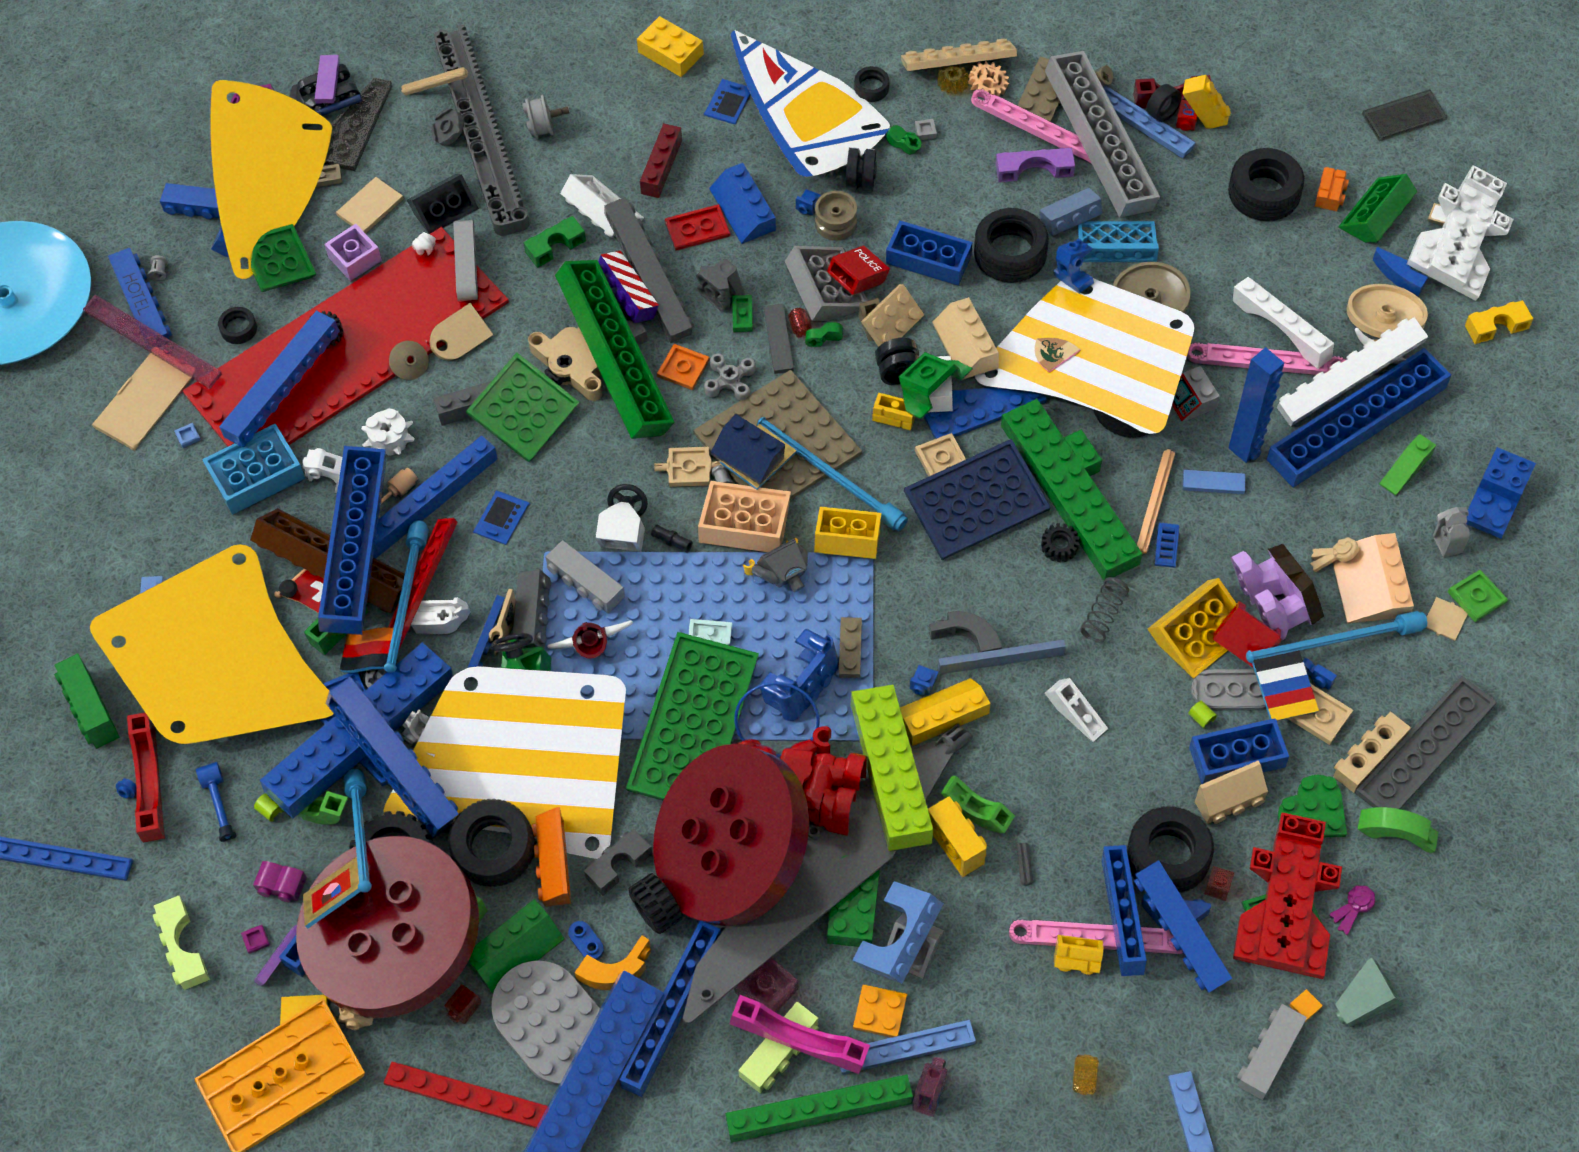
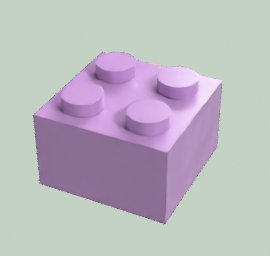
M354 224L324 244L328 258L350 281L382 261L378 246L357 224Z

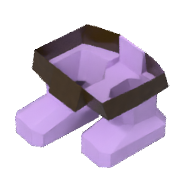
M1284 544L1269 548L1268 551L1271 558L1259 565L1244 551L1231 557V561L1243 593L1247 596L1249 595L1252 605L1256 603L1262 623L1274 631L1277 628L1281 630L1280 638L1282 640L1286 638L1289 629L1304 621L1314 625L1324 617L1313 581ZM1283 593L1285 598L1281 601H1278L1274 596Z

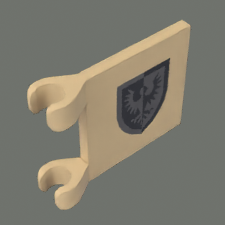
M508 589L498 623L489 632L491 641H493L495 635H500L499 638L510 635L514 623L516 604L513 589Z

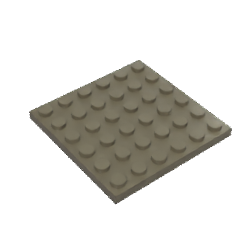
M791 370L752 393L748 399L739 401L693 430L705 447H709V452L711 453L723 427L735 414L756 427L758 420L766 417L768 422L835 470H838L862 454V450ZM796 453L760 488L790 491L791 500L827 477V475ZM728 471L729 476L736 484L750 486L733 472Z

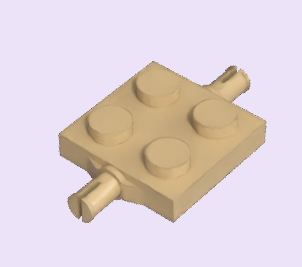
M709 447L669 448L667 463H654L655 472L667 471L669 487L709 486L712 469L722 464L720 461H711Z

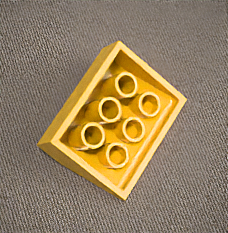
M1219 578L1207 580L1151 625L1148 631L1157 644L1192 678H1195L1228 651L1213 640V634L1237 603Z

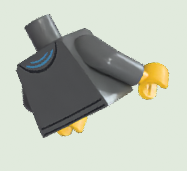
M794 538L762 555L756 565L755 561L750 559V566L743 565L744 573L746 575L754 574L771 584H775L778 588L789 584L795 593L804 587L799 577L807 570L808 552L798 544V539Z

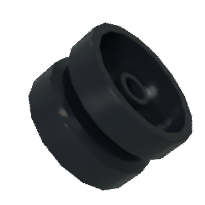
M849 147L846 190H856L860 178L862 179L861 186L863 191H873L877 172L876 149H866L863 160H861L860 149Z
M900 337L891 339L881 344L875 351L880 378L888 385L900 384L899 376L919 358L918 346L910 338Z

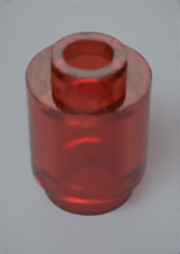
M802 308L791 310L788 318L793 334H796L797 338L802 337V335L806 336V331L812 329L807 311Z

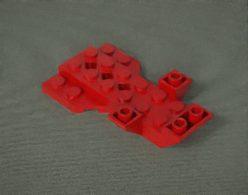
M1282 812L1273 851L1253 847L1250 870L1268 882L1266 898L1240 915L1233 959L1314 978H1324L1330 934L1312 911L1314 892L1339 889L1342 866L1324 862L1319 863L1326 822ZM1286 901H1290L1292 906L1288 907ZM1283 922L1288 923L1289 926H1288V927H1284V923H1283ZM1280 942L1284 943L1286 947L1282 948Z

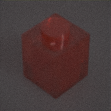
M1213 866L1204 895L1226 901L1235 872Z
M461 984L444 1006L448 1012L447 1016L453 1022L458 1023V1021H461L463 1024H466L482 1002L477 994Z

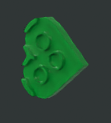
M1312 775L1303 778L1298 787L1297 795L1283 799L1278 809V822L1283 812L1326 822L1324 837H1346L1347 835L1342 794L1335 778L1331 776Z

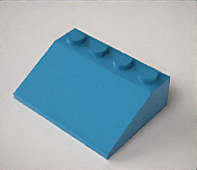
M276 424L255 433L252 440L247 442L244 447L234 443L202 459L232 515L306 479L300 463Z

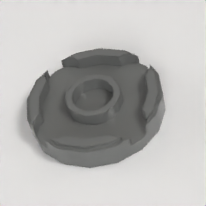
M447 108L436 116L435 120L437 121L431 128L433 139L439 144L447 146L454 143L462 133L464 119L458 111Z

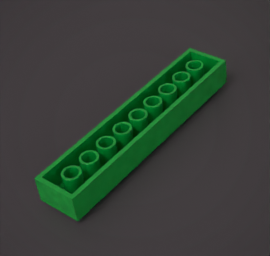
M598 260L565 261L555 274V277L631 439L664 435L675 422Z
M1038 399L1002 414V429L1008 438L1013 440L1026 465L1068 528L1071 526L1073 527V532L1077 531L1080 546L1102 579L1116 577L1140 565L1142 552Z

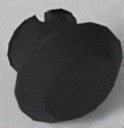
M285 580L279 585L280 594L287 598L293 597L298 590L297 584L293 580Z

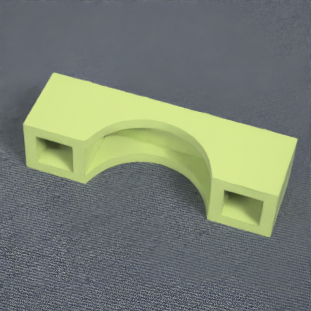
M176 896L154 905L156 914H153V918L157 927L161 926L163 933H160L159 936L163 946L167 945L169 952L166 953L169 965H174L175 972L172 975L176 985L180 984L186 990L210 980L204 960L200 954L188 953L179 947L180 934L190 922L181 897Z

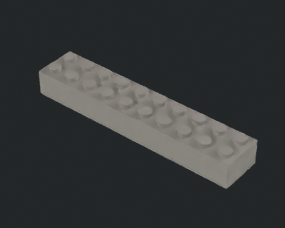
M1079 51L1051 56L1045 73L1119 218L1153 211L1160 196L1085 52Z

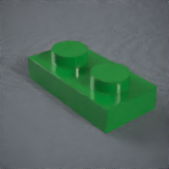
M732 295L733 332H753L752 295Z

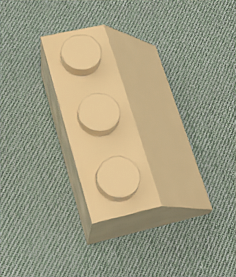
M1253 762L1199 786L1195 804L1207 824L1214 822V824L1220 823L1225 820L1227 815L1232 813L1234 816L1239 815L1245 811L1246 807L1251 805L1257 807L1265 802L1268 790L1260 762Z

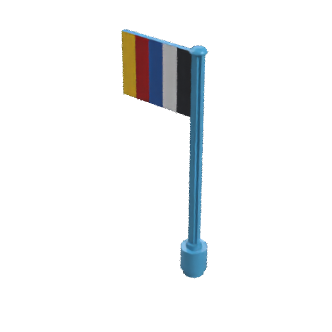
M1414 611L1399 614L1394 622L1253 652L1247 651L1246 659L1253 665L1269 718H1276V721L1319 711L1300 651L1397 631L1400 635L1421 632L1427 627V617L1423 612Z

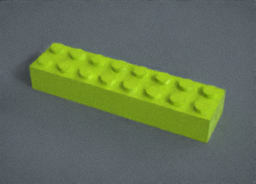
M894 685L851 691V709L863 755L867 756V770L888 850L892 851L932 844L933 827Z

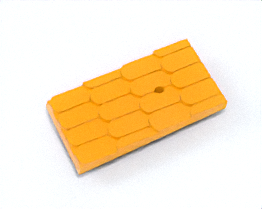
M322 998L196 1077L195 1082L231 1152H245L293 1123L297 1118L328 1101L335 1094L356 1083L360 1078L364 1077L365 1072L326 1001Z

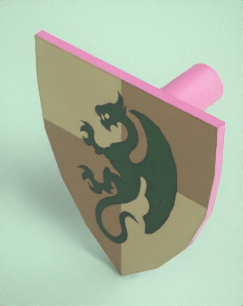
M1038 338L1034 347L1038 363L1049 373L1080 351L1074 344L1059 338Z

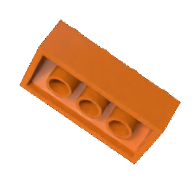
M556 807L535 816L536 823L532 824L533 835L537 837L538 845H534L535 858H539L540 866H536L537 880L541 879L542 886L538 888L539 901H543L545 907L571 904L564 819L560 807Z

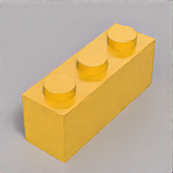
M1207 75L1186 79L1183 95L1205 128L1212 129L1227 125L1231 114L1230 108L1225 104L1221 94L1217 92L1213 82L1209 80Z

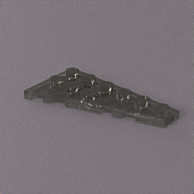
M373 78L360 92L363 101L349 106L344 113L341 112L331 123L332 133L324 165L339 164L341 169L356 170L391 91V81Z

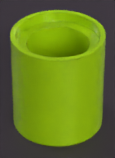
M1202 700L1197 702L1188 712L1203 729L1206 728L1205 726L1209 722H1214L1217 718V714Z
M266 793L261 795L254 804V809L270 822L274 821L279 812H283L281 807Z

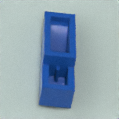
M1377 247L1373 261L1381 272L1396 286L1404 288L1419 297L1428 277L1412 270V267L1407 265V260Z

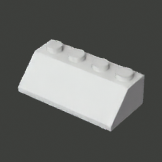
M570 174L560 194L566 198V202L575 205L581 214L588 216L594 225L604 229L606 235L612 238L616 237L604 214V205L621 198L593 175ZM635 211L636 218L642 221L644 217Z

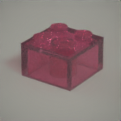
M770 958L734 988V992L738 996L742 995L758 1001L777 1013L798 990V980L773 958Z

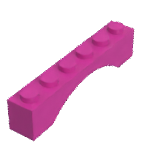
M742 995L738 998L729 1023L857 1074L861 1071L870 1047L869 1044L851 1037L829 1034L800 1025L777 1014L764 1004Z

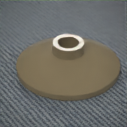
M414 341L398 343L391 350L389 356L391 370L397 377L404 380H414L422 376L426 372L429 363L426 350ZM408 356L413 358V363H408Z

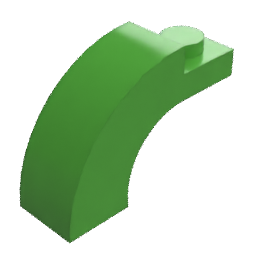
M951 776L941 792L945 798L950 796L953 802L957 801L962 808V814L966 819L969 818L973 823L986 830L1005 833L1015 817L1001 802H992L980 797L957 776Z
M327 791L324 797H317L297 816L317 824H335L339 822L348 797Z

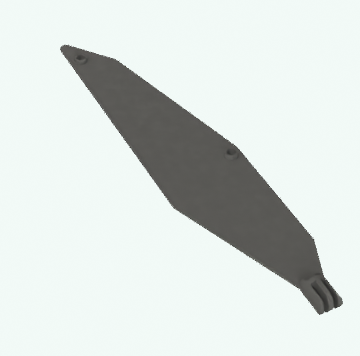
M958 723L938 740L911 749L925 801L952 755L973 738L972 734L967 732ZM870 778L860 784L856 802L852 801L848 836L829 832L823 826L818 827L811 823L809 825L808 842L803 862L785 895L774 907L759 918L745 924L727 926L696 965L683 1015L685 1023L689 1024L695 1021L894 857L897 850H888Z

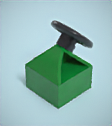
M530 634L508 635L495 640L491 644L493 651L503 652L501 668L551 671L552 658L543 647L522 649V647L529 645L533 641V637Z

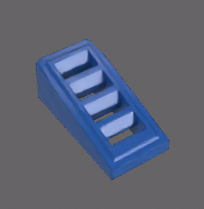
M1159 523L1155 566L1176 567L1179 525ZM1161 540H1169V541H1173V543H1172V542H1163V541H1161ZM1161 548H1166V549H1172V551H1169V550H1160V549H1161ZM1160 556H1169L1172 559L1160 558Z

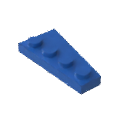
M497 595L468 668L482 667L483 662H480L482 654L487 655L491 643L487 642L489 632L497 625L495 621L497 616L501 614L505 599L502 596Z

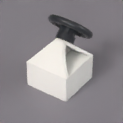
M620 484L615 486L608 494L607 502L609 508L599 514L596 539L600 547L641 552L645 527L640 517L647 510V497L637 486ZM630 490L637 495L632 497L624 496L619 491ZM613 499L619 500V503L614 505ZM641 501L642 505L640 510L635 512V503Z

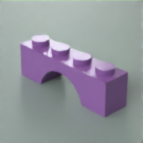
M1072 148L996 154L998 182L1017 181L1019 175L1024 170L1033 167L1046 169L1055 178L1073 177L1075 163Z

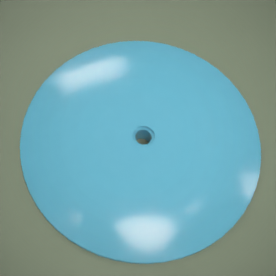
M27 221L0 222V365L31 358L59 342L76 325L90 297L91 273L83 252L67 235L44 224Z

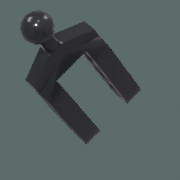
M339 64L337 84L348 80L350 77V72L344 64ZM315 73L293 85L289 97L316 111L356 96L360 92L356 84L349 83L336 88L334 103H316L315 97L304 102L303 96L316 92L318 73Z

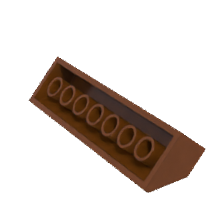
M278 508L256 519L250 541L256 543L260 548L274 552L278 557L291 561L293 565L308 570L312 575L324 578L330 542L329 534ZM373 558L367 603L376 605L384 612H394L399 604L405 574Z

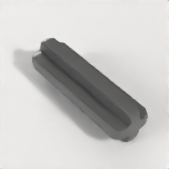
M1019 843L1016 849L1020 882L1023 886L1032 885L1033 877L1028 843Z

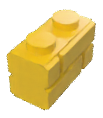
M878 393L873 407L872 421L911 430L915 416L906 412L904 399Z
M1057 935L1054 967L1064 972L1078 970L1087 975L1100 973L1103 957L1102 940Z

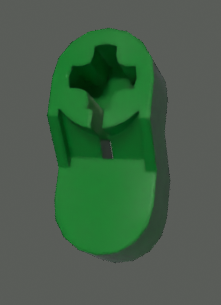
M893 125L886 133V140L891 146L901 148L909 155L915 154L921 147V140L915 133L906 132L898 125Z
M827 322L821 329H809L806 331L805 344L808 347H820L826 340L840 341L843 338V326L840 323Z

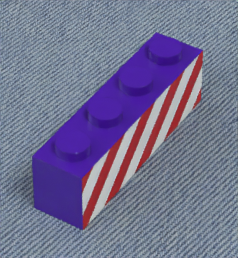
M615 251L601 254L598 261L617 301L620 302L633 323L654 319L659 305L623 253Z

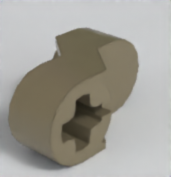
M1105 65L1095 70L1102 87L1112 83L1113 72L1109 66Z

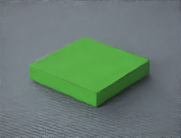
M1481 570L1450 587L1447 591L1474 622L1479 621L1508 601Z

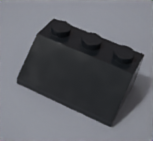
M454 174L407 199L414 215L428 234L479 209L462 174Z

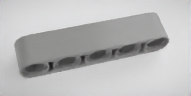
M454 221L458 301L478 300L474 221Z

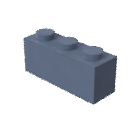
M1090 188L1040 209V219L1052 236L1102 214L1101 198Z

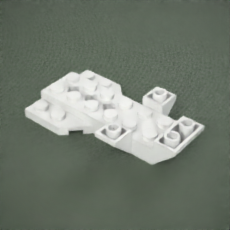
M1474 165L1469 170L1459 189L1445 183L1438 197L1446 217L1445 223L1440 229L1425 231L1419 234L1407 265L1476 301L1481 294L1490 271L1480 250L1484 236L1507 235L1513 219L1497 210L1494 212L1507 183Z

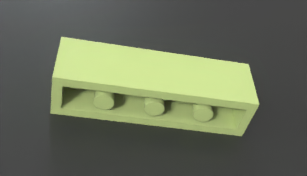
M796 1002L784 1016L800 1025L819 1030L818 1017L799 1002ZM765 1038L738 1070L739 1077L759 1093L764 1089L769 1090L775 1082L774 1077L778 1072L783 1073L790 1064L788 1060L793 1054L797 1056L800 1051Z

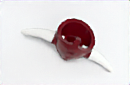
M630 620L608 627H600L598 624L584 622L578 626L572 637L549 644L547 647L549 649L574 647L576 652L582 657L588 659L596 658L605 650L607 638L633 624V621Z

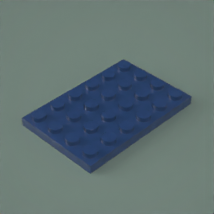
M1012 439L911 484L903 490L941 560L1049 511L1051 508Z

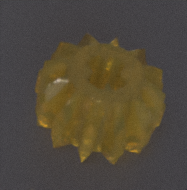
M959 64L956 66L949 65V67L943 66L942 70H939L937 84L940 86L941 92L946 91L947 94H950L953 91L956 96L957 91L963 93L964 88H967L969 75L965 67L960 68Z
M1084 1054L1078 1055L1075 1058L1074 1092L1082 1095H1093L1096 1092L1099 1064L1097 1057Z

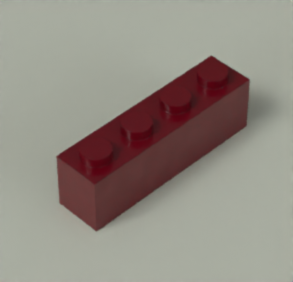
M663 123L640 179L641 194L660 198L682 143L681 127Z

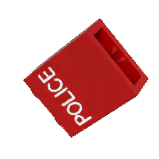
M863 245L833 256L827 273L852 295L884 283L890 268Z

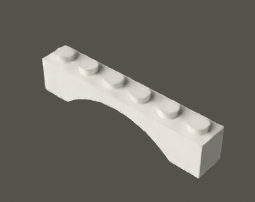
M1247 277L1234 286L1233 302L1246 313L1260 315L1278 326L1292 340L1303 358L1317 369L1332 359L1334 343L1251 278Z

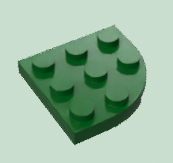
M293 224L266 232L258 239L253 248L251 269L261 292L316 276V272Z

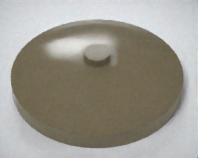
M1143 262L1135 264L1121 272L1113 283V286L1176 309L1184 314L1190 304V285L1186 277L1178 269L1165 263ZM1178 319L1171 321L1170 325L1178 321Z

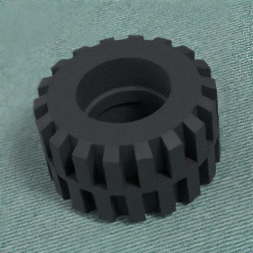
M653 873L648 874L628 888L629 896L648 926L657 934H662L682 920V912L675 898L661 879Z

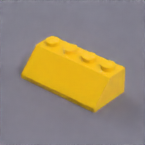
M969 678L900 707L908 739L911 745L914 746L949 731L957 723L962 726L988 715L991 703L982 687Z

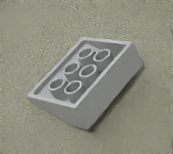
M794 246L785 260L812 321H829L859 311V303L868 301L864 292L852 295L827 273L832 257L845 252L843 247Z

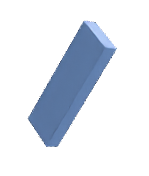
M1183 470V490L1244 494L1245 474Z

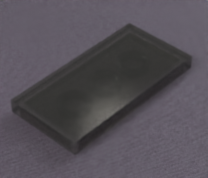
M1430 89L1363 110L1362 112L1364 119L1379 142L1445 121L1448 117Z

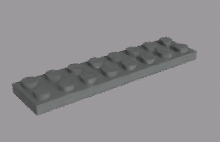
M1461 676L1356 789L1355 794L1373 808L1401 809L1492 710L1497 702L1465 677Z

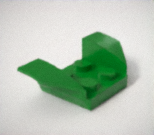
M924 352L899 376L906 412L922 419L933 408L929 396L950 375L962 380L973 368L958 360H944Z

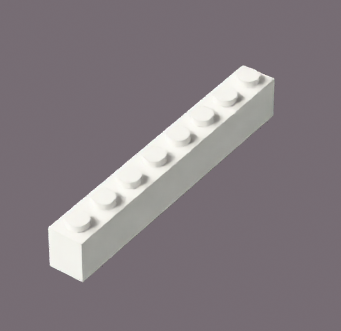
M1415 317L1409 321L1406 318L1397 324L1398 328L1391 331V329H1388L1380 335L1381 338L1376 342L1371 340L1363 346L1364 349L1360 352L1355 350L1350 353L1346 361L1342 363L1338 361L1330 367L1331 370L1327 373L1320 372L1313 377L1314 381L1307 384L1305 382L1296 388L1297 392L1292 395L1287 393L1279 399L1280 402L1277 409L1287 423L1293 426L1423 344L1428 335Z

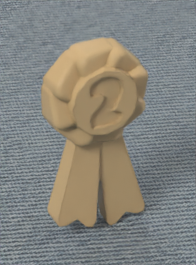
M1347 537L1338 540V543L1333 548L1313 549L1314 553L1311 557L1316 560L1310 563L1313 566V571L1317 572L1335 560L1341 562L1352 560L1359 551L1358 543Z

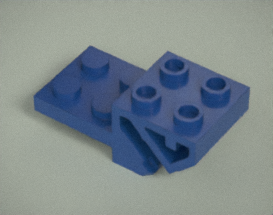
M1497 447L1468 508L1469 514L1466 524L1502 539L1536 463Z

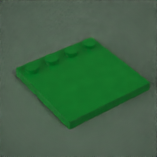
M516 352L467 409L466 413L523 459L530 462L577 407L579 401Z

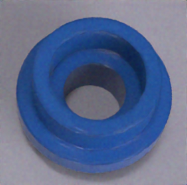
M124 778L116 784L117 793L121 797L133 798L136 795V784L133 781Z

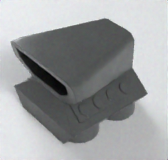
M722 259L713 267H700V272L696 275L700 283L697 289L706 300L720 311L730 310L732 295H745L737 268L727 259Z

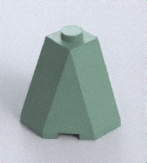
M1373 957L1367 960L1335 1004L1338 1008L1336 1015L1342 1024L1346 1023L1352 1027L1403 1005L1394 986L1386 975L1381 973L1382 968Z

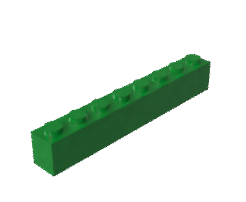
M908 1074L725 1114L732 1143L910 1105L913 1101V1095Z

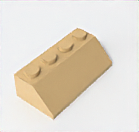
M970 298L950 303L933 321V325L948 355L951 356V360H958L973 368L963 379L998 369L999 352Z

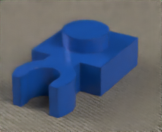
M1304 658L1303 663L1307 675L1311 676V679L1318 687H1325L1329 690L1334 684L1337 675L1319 664L1315 666L1312 661Z

